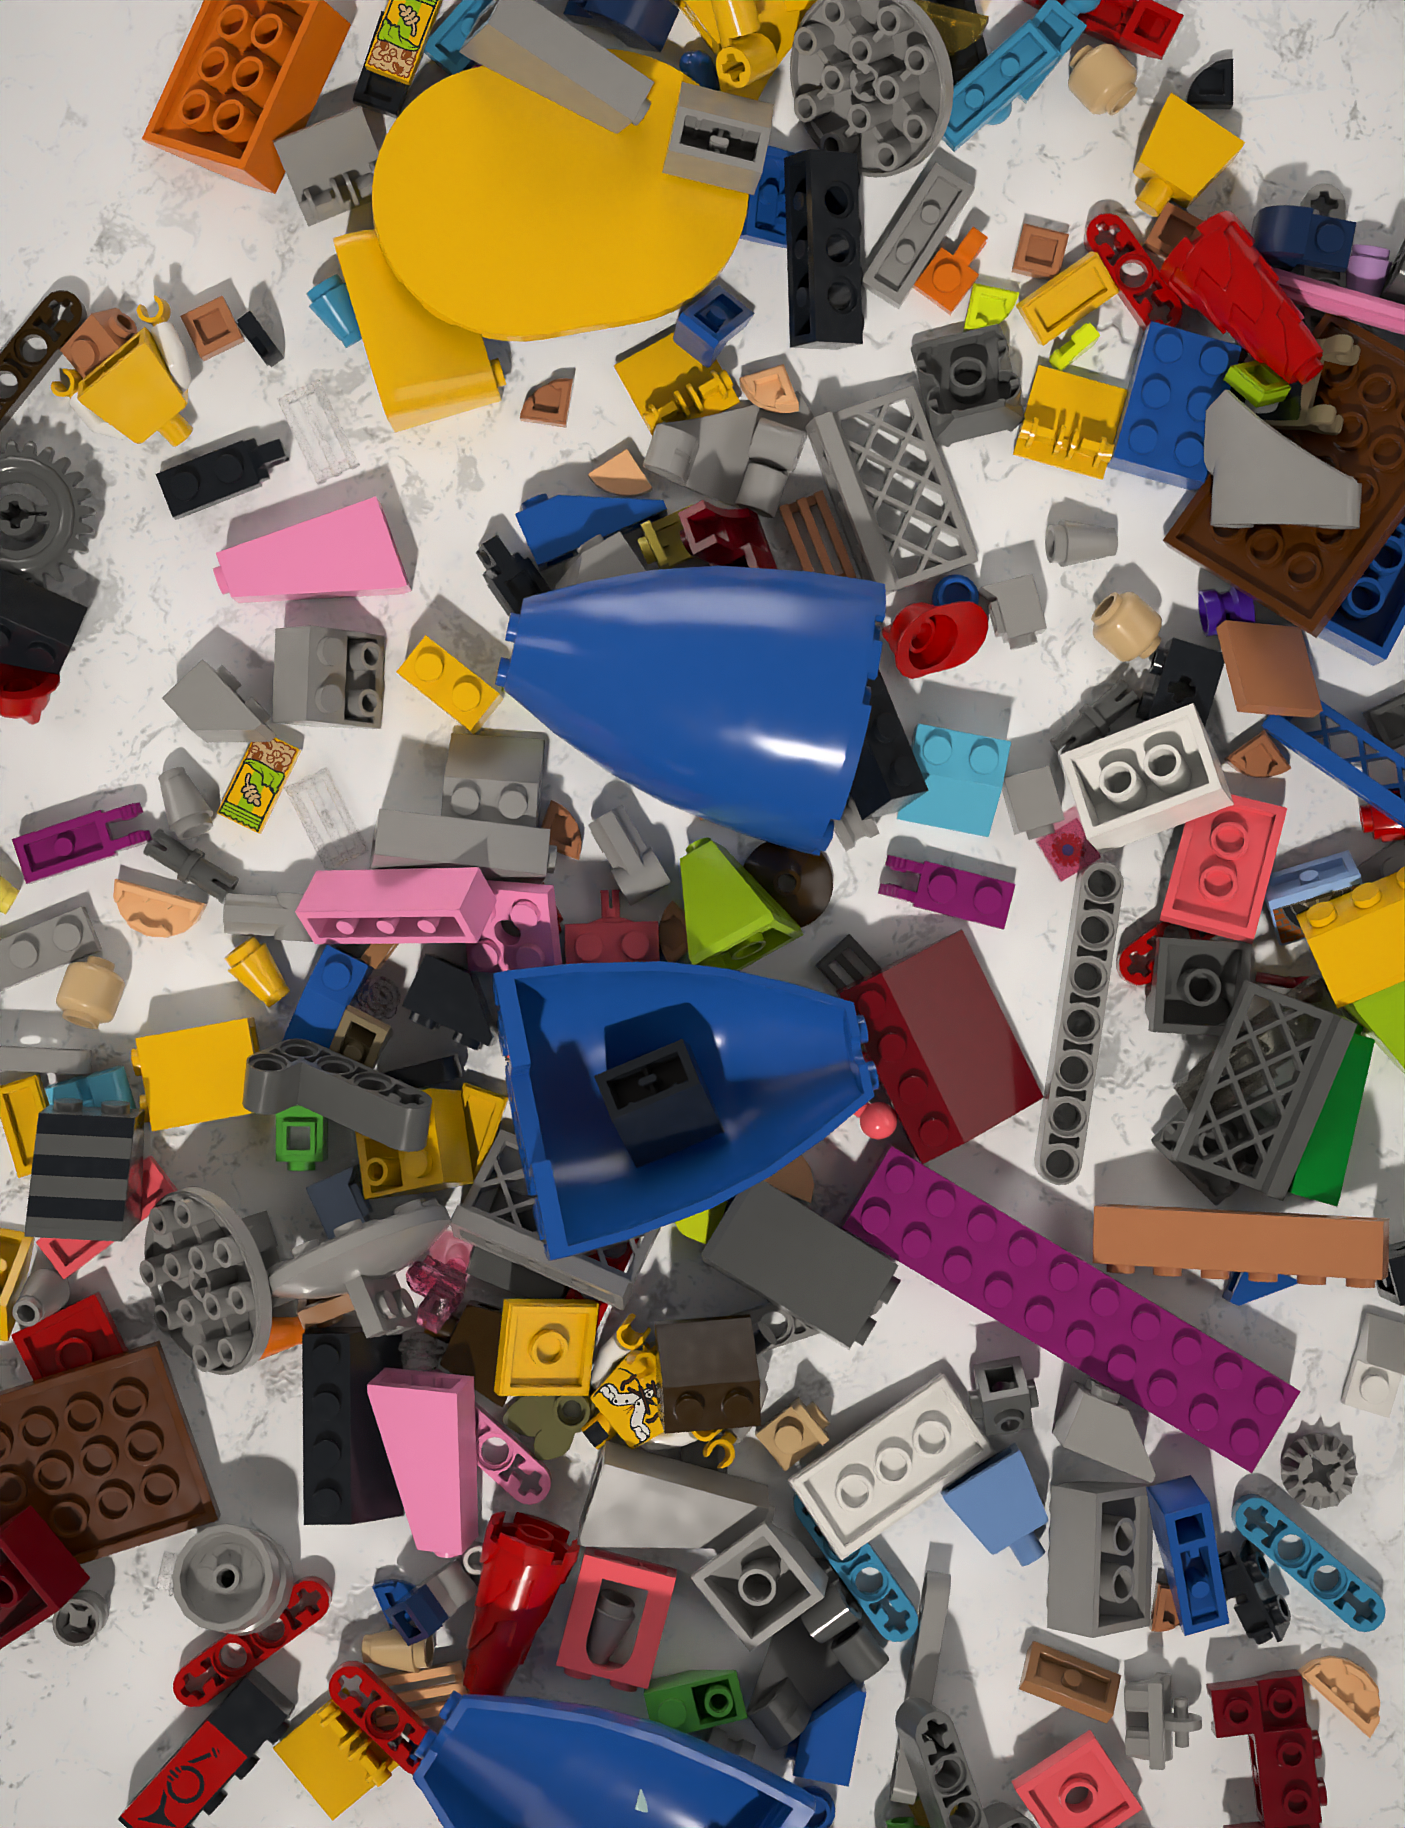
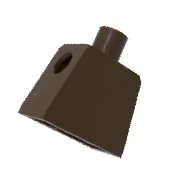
M470 1300L461 1318H458L435 1307L423 1333L448 1344L440 1365L451 1374L474 1376V1389L496 1405L503 1407L508 1396H498L494 1392L503 1308Z

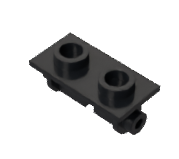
M1246 1539L1243 1541L1235 1557L1230 1550L1218 1555L1224 1590L1229 1599L1244 1593L1246 1594L1248 1600L1235 1604L1233 1608L1248 1638H1254L1256 1644H1263L1271 1640L1274 1634L1277 1642H1281L1290 1625L1291 1615L1289 1607L1281 1594H1275L1268 1580L1269 1569L1264 1557L1260 1552H1254L1249 1540Z

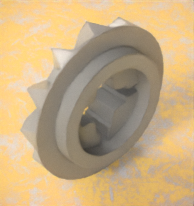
M1324 1433L1308 1434L1294 1441L1286 1450L1281 1462V1479L1288 1494L1299 1504L1316 1510L1338 1506L1340 1501L1347 1495L1352 1494V1487L1358 1475L1354 1455L1348 1447L1336 1437ZM1310 1455H1313L1323 1465L1330 1463L1333 1465L1331 1466L1332 1469L1326 1473L1328 1488L1317 1479H1306L1313 1472V1461Z

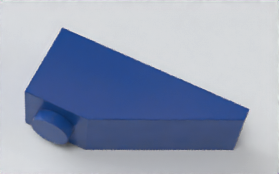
M546 493L526 500L521 504L523 510L515 513L540 572L579 554L577 549L601 534L604 540L619 531L622 535H626L641 528V524L648 520L652 523L668 516L667 507L663 500L557 495L549 499Z
M327 944L304 988L282 1041L305 1039L329 1049L345 1009L348 1005L355 1007L374 968L361 958L335 945Z
M1191 1475L1146 1487L1153 1530L1184 1636L1229 1624L1209 1500Z

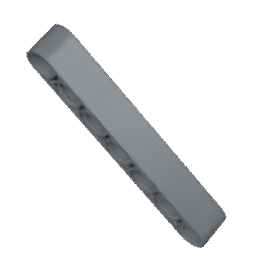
M1097 862L1084 867L1078 873L1075 882L1034 1157L1035 1168L1038 1174L1044 1180L1055 1185H1067L1073 1182L1079 1176L1083 1163L1124 887L1123 876L1120 870L1107 862ZM1097 870L1106 873L1111 881L1110 890L1103 897L1095 896L1088 887L1090 875ZM1088 917L1097 918L1104 927L1103 937L1095 944L1087 942L1081 934L1082 923ZM1083 963L1090 964L1097 973L1095 985L1088 990L1080 989L1074 981L1075 970ZM1083 1010L1089 1016L1090 1027L1084 1035L1076 1037L1069 1032L1067 1020L1072 1012ZM1070 1056L1077 1057L1083 1065L1082 1076L1073 1083H1067L1060 1074L1062 1062ZM1063 1103H1070L1076 1111L1075 1123L1067 1129H1059L1053 1121L1055 1109ZM1056 1150H1064L1069 1157V1167L1063 1174L1053 1176L1046 1168L1047 1158Z

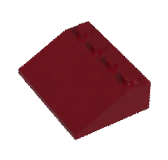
M962 929L836 990L839 998L854 1002L856 1015H863L868 1030V1043L861 1045L869 1061L874 1062L880 1084L896 1112L901 1127L917 1159L922 1164L967 1143L1044 1098Z

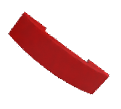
M1047 0L1023 1L1040 10ZM1057 0L1061 5L1065 3V0ZM1101 0L1096 9L1089 13H1080L1077 16L1078 19L1087 25L1086 30L1083 32L1084 34L1107 44H1112L1115 47L1160 60L1163 59L1184 17L1183 14L1153 0Z

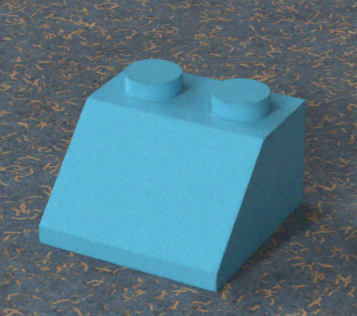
M918 723L914 728L911 749L929 791L897 813L896 819L989 837L1002 791L1011 741Z

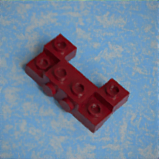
M701 500L678 512L683 526V530L680 531V538L691 556H696L708 562L710 566L777 569L756 512L749 508H719L705 500Z
M1297 1669L1273 1671L1252 1678L1207 1683L1206 1689L1207 1694L1211 1698L1213 1713L1211 1730L1215 1737L1223 1738L1247 1735L1256 1813L1260 1820L1257 1822L1223 1825V1828H1320L1319 1823H1322L1321 1807L1327 1806V1791L1323 1777H1317L1315 1759L1322 1758V1748L1318 1731L1316 1729L1311 1730L1310 1725L1307 1723L1302 1675Z

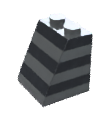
M59 1098L54 1100V1105H49L39 1112L27 1204L25 1237L122 1242L141 1221L144 1109H130V1102L104 1101L101 1102V1107H84L83 1100Z

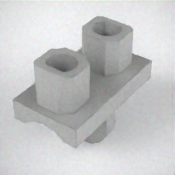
M1157 1672L1151 1680L1129 1682L1124 1687L1125 1710L1147 1712L1149 1726L1128 1727L1125 1735L1126 1756L1149 1760V1769L1164 1770L1165 1762L1173 1759L1172 1731L1175 1732L1176 1747H1189V1732L1202 1729V1717L1197 1714L1188 1713V1698L1186 1697L1174 1698V1713H1172L1171 1673Z

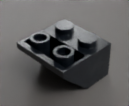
M425 954L402 1004V1007L412 1011L408 1019L431 1030H439L441 1025L455 1031L452 1037L453 1040L477 1051L482 1049L483 1045H495L499 1038L498 1031L477 974L435 954Z
M683 1039L594 1076L610 1118L636 1168H641L725 1132L692 1048Z

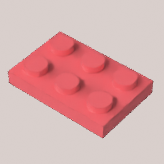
M1231 794L1234 805L1185 823L1159 921L1253 944L1287 808Z

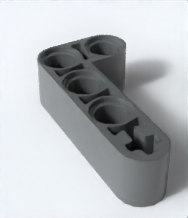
M305 1039L281 1041L250 1055L246 1060L242 1105L250 1112L272 1115L298 1104L399 1151H419L427 1146L432 1098L417 1088Z
M914 1697L901 1704L895 1717L896 1730L930 1828H1009L1011 1825L1012 1828H1037L1033 1821L1007 1803L997 1802L982 1808L961 1743L950 1716L923 1698ZM944 1761L943 1767L935 1775L936 1768ZM958 1804L955 1813L950 1816L953 1807Z

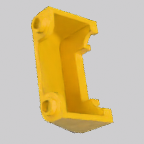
M375 229L351 232L333 238L379 397L387 420L395 433L502 401L498 387L506 385L499 358L489 360L482 334L466 330L457 325L451 326L422 307L423 304L395 277L380 248Z

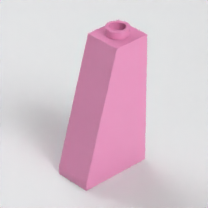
M376 496L216 553L220 566L213 568L222 594L230 592L231 598L238 603L398 595L412 591L382 505Z
M385 1367L367 1384V1393L416 1548L421 1551L434 1552L436 1556L443 1558L462 1555L479 1536L474 1376Z

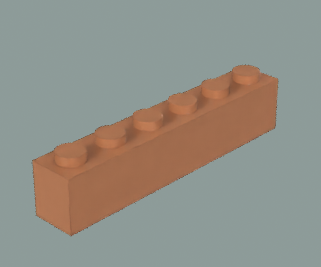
M1104 1203L1094 1206L1093 1263L1107 1264L1106 1272L1132 1274L1135 1273V1266L1153 1267V1275L1182 1276V1269L1201 1270V1278L1230 1279V1271L1248 1272V1280L1255 1282H1278V1274L1297 1275V1283L1304 1285H1326V1277L1346 1278L1345 1286L1375 1288V1280H1383L1388 1277L1390 1218Z

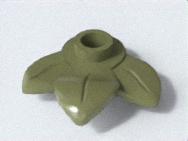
M590 1393L589 1396H521L508 1408L502 1418V1422L518 1434L535 1437L534 1453L537 1460H551L562 1456L570 1449L575 1433L581 1432V1427L595 1416L596 1406L590 1399ZM568 1401L578 1402L581 1406V1413L576 1417L566 1415L563 1408L564 1404Z

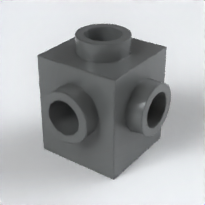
M1020 1356L973 1364L976 1389L969 1390L968 1397L973 1419L982 1418L986 1436L1000 1433L1012 1434L1022 1429L1032 1428L1031 1408L1039 1407L1034 1379L1026 1380Z

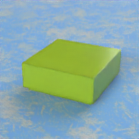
M1256 360L1230 366L1223 379L1256 408L1284 401L1291 390V387L1285 380L1265 363H1259Z

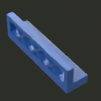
M1321 700L1323 709L1319 713L1321 730L1304 732L1290 722L1293 716L1269 715L1261 726L1271 737L1405 829V778L1403 770L1405 771V757ZM1327 718L1339 725V727L1328 728ZM1345 733L1352 734L1357 738L1360 756L1341 758L1331 751L1329 736ZM1323 738L1324 745L1315 739ZM1365 744L1378 753L1366 755ZM1388 759L1396 764L1398 783L1381 785L1369 776L1368 762ZM1361 764L1362 771L1353 765ZM1400 790L1401 798L1392 793V791Z

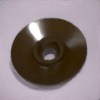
M766 841L753 850L743 865L750 875L801 928L815 921L825 911L830 902L833 891V876L830 865L821 852L820 856ZM790 874L795 878L796 886L794 890L784 892L778 887V879L781 875Z

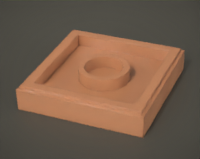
M1225 620L1216 628L1237 712L1314 718L1323 711L1301 628Z

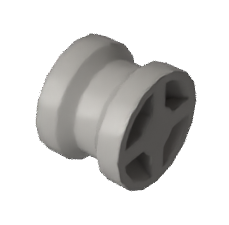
M849 797L841 820H834V832L845 851L855 847L856 841L864 836L872 838L880 834L873 818L861 820L853 797Z

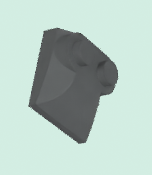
M1157 937L1152 987L1145 1002V1013L1149 1020L1148 1031L1222 1036L1244 980H1250L1252 944ZM1241 1026L1239 1033L1244 1031L1243 1026Z

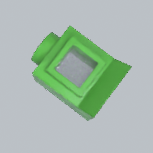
M295 1105L275 1114L276 1162H287L288 1171L316 1170V1162L328 1160V1118L300 1105Z

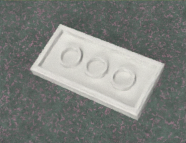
M940 1373L787 1480L838 1558L843 1560L991 1457L996 1451L973 1419V1416L946 1375Z

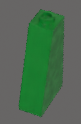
M1360 1025L1356 1026L1287 1191L1336 1207L1341 1196L1375 1039L1362 1036L1364 1027Z

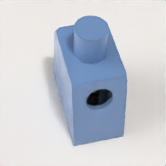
M1016 1443L1011 1444L985 1460L941 1491L942 1497L948 1506L992 1555L1009 1546L1020 1565L1026 1566L1045 1554L1046 1551L1033 1531L1046 1524L1049 1519L1024 1456Z

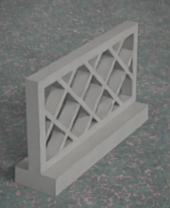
M914 385L834 413L830 411L818 415L805 426L861 579L885 584L887 596L892 592L978 561ZM903 400L906 401L912 418L906 432L882 421L889 405ZM880 409L877 417L868 414V412ZM856 417L872 425L863 447L846 438L841 425L842 421ZM915 428L919 438L912 435ZM878 429L902 440L893 461L869 450ZM908 443L923 450L928 463L922 476L899 465ZM852 452L859 455L857 462H855ZM865 458L889 469L880 491L864 484L859 471ZM931 471L935 479V482L928 479L931 474ZM895 473L918 484L909 505L886 495ZM924 487L940 494L944 507L938 520L915 509ZM868 495L876 499L873 506L870 503ZM882 502L905 513L896 535L879 527L876 514ZM911 516L934 527L925 549L902 538ZM947 516L952 526L945 524ZM941 531L957 539L962 557L948 561L931 553ZM885 540L892 543L889 551L886 546ZM898 546L921 557L915 573L900 579L892 562ZM927 561L937 565L924 570Z
M500 1129L462 1206L457 1205L451 1217L452 1222L450 1226L453 1236L624 1311L632 1296V1287L661 1228L623 1242L549 1261L545 1256L543 1244H546V1239L540 1240L537 1231L531 1232L526 1230L520 1224L517 1214L532 1209L533 1205H535V1198L513 1205L506 1184L524 1178L522 1169L505 1175L502 1174L498 1160L505 1146L507 1145L518 1150L514 1134ZM495 1169L497 1178L489 1180L493 1170ZM501 1186L508 1205L507 1208L487 1213L475 1207L483 1192ZM512 1216L514 1224L503 1219ZM644 1236L639 1248H637L634 1239ZM629 1242L634 1258L627 1273L609 1266L603 1251ZM597 1253L600 1261L588 1256Z

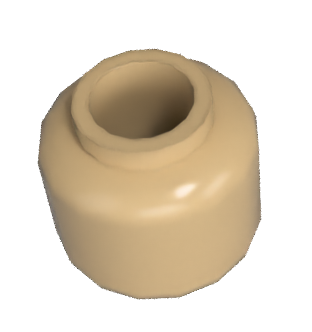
M1104 43L1094 49L1091 45H1086L1075 54L1069 63L1073 70L1068 79V88L1092 114L1101 115L1107 112L1109 115H1114L1132 100L1138 90L1135 85L1137 80L1136 68L1112 44Z
M1114 592L1108 595L1098 605L1091 617V620L1094 622L1093 637L1122 662L1131 661L1138 656L1145 659L1161 643V637L1158 635L1162 627L1161 616L1134 592H1125L1120 595Z
M88 956L87 962L69 964L56 997V1004L64 1011L62 1017L65 1020L89 1029H98L99 1024L109 1023L113 1020L125 988L124 980L117 973L113 972L115 968L114 963L100 957Z

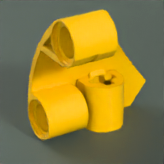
M711 0L722 47L716 59V71L721 92L758 100L768 80L792 48L794 35L800 22L817 0Z

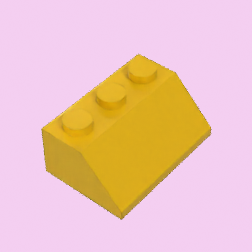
M1405 866L1398 872L1372 883L1361 884L1349 893L1328 902L1317 903L1307 911L1296 915L1337 1009L1405 981Z

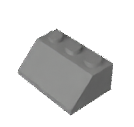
M1077 1481L1051 1485V1500L1049 1503L1050 1546L1048 1549L1049 1578L1046 1598L1048 1609L1047 1628L1096 1638L1150 1626L1153 1525L1146 1487L1154 1484Z

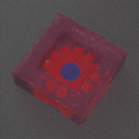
M1078 818L1055 830L1056 833L1049 834L1035 842L1059 882L1064 881L1101 858L1097 849L1086 839L1083 826Z

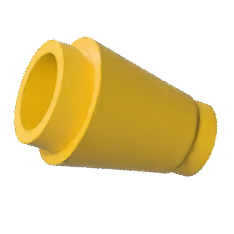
M255 936L244 941L224 957L230 966L227 971L263 1001L268 1008L290 992L266 943L260 944Z

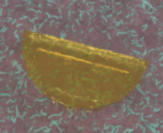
M913 0L934 23L949 56L955 55V52L967 48L974 41L977 42L989 22V16L925 0Z

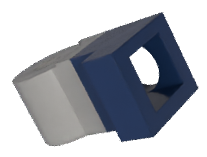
M457 1558L434 1572L384 1612L407 1645L410 1646L430 1637L443 1626L442 1624L457 1612L456 1610L477 1594L478 1587ZM405 1610L418 1628L411 1626L407 1622Z

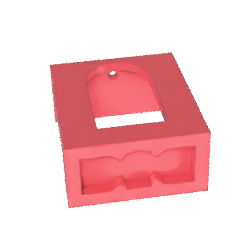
M586 1547L556 1666L563 1667L566 1675L581 1680H590L592 1675L610 1679L609 1684L619 1690L636 1692L638 1687L648 1689L676 1581L677 1569L594 1547ZM602 1579L648 1590L633 1652L625 1664L608 1661L605 1665L593 1663L586 1650L587 1637Z

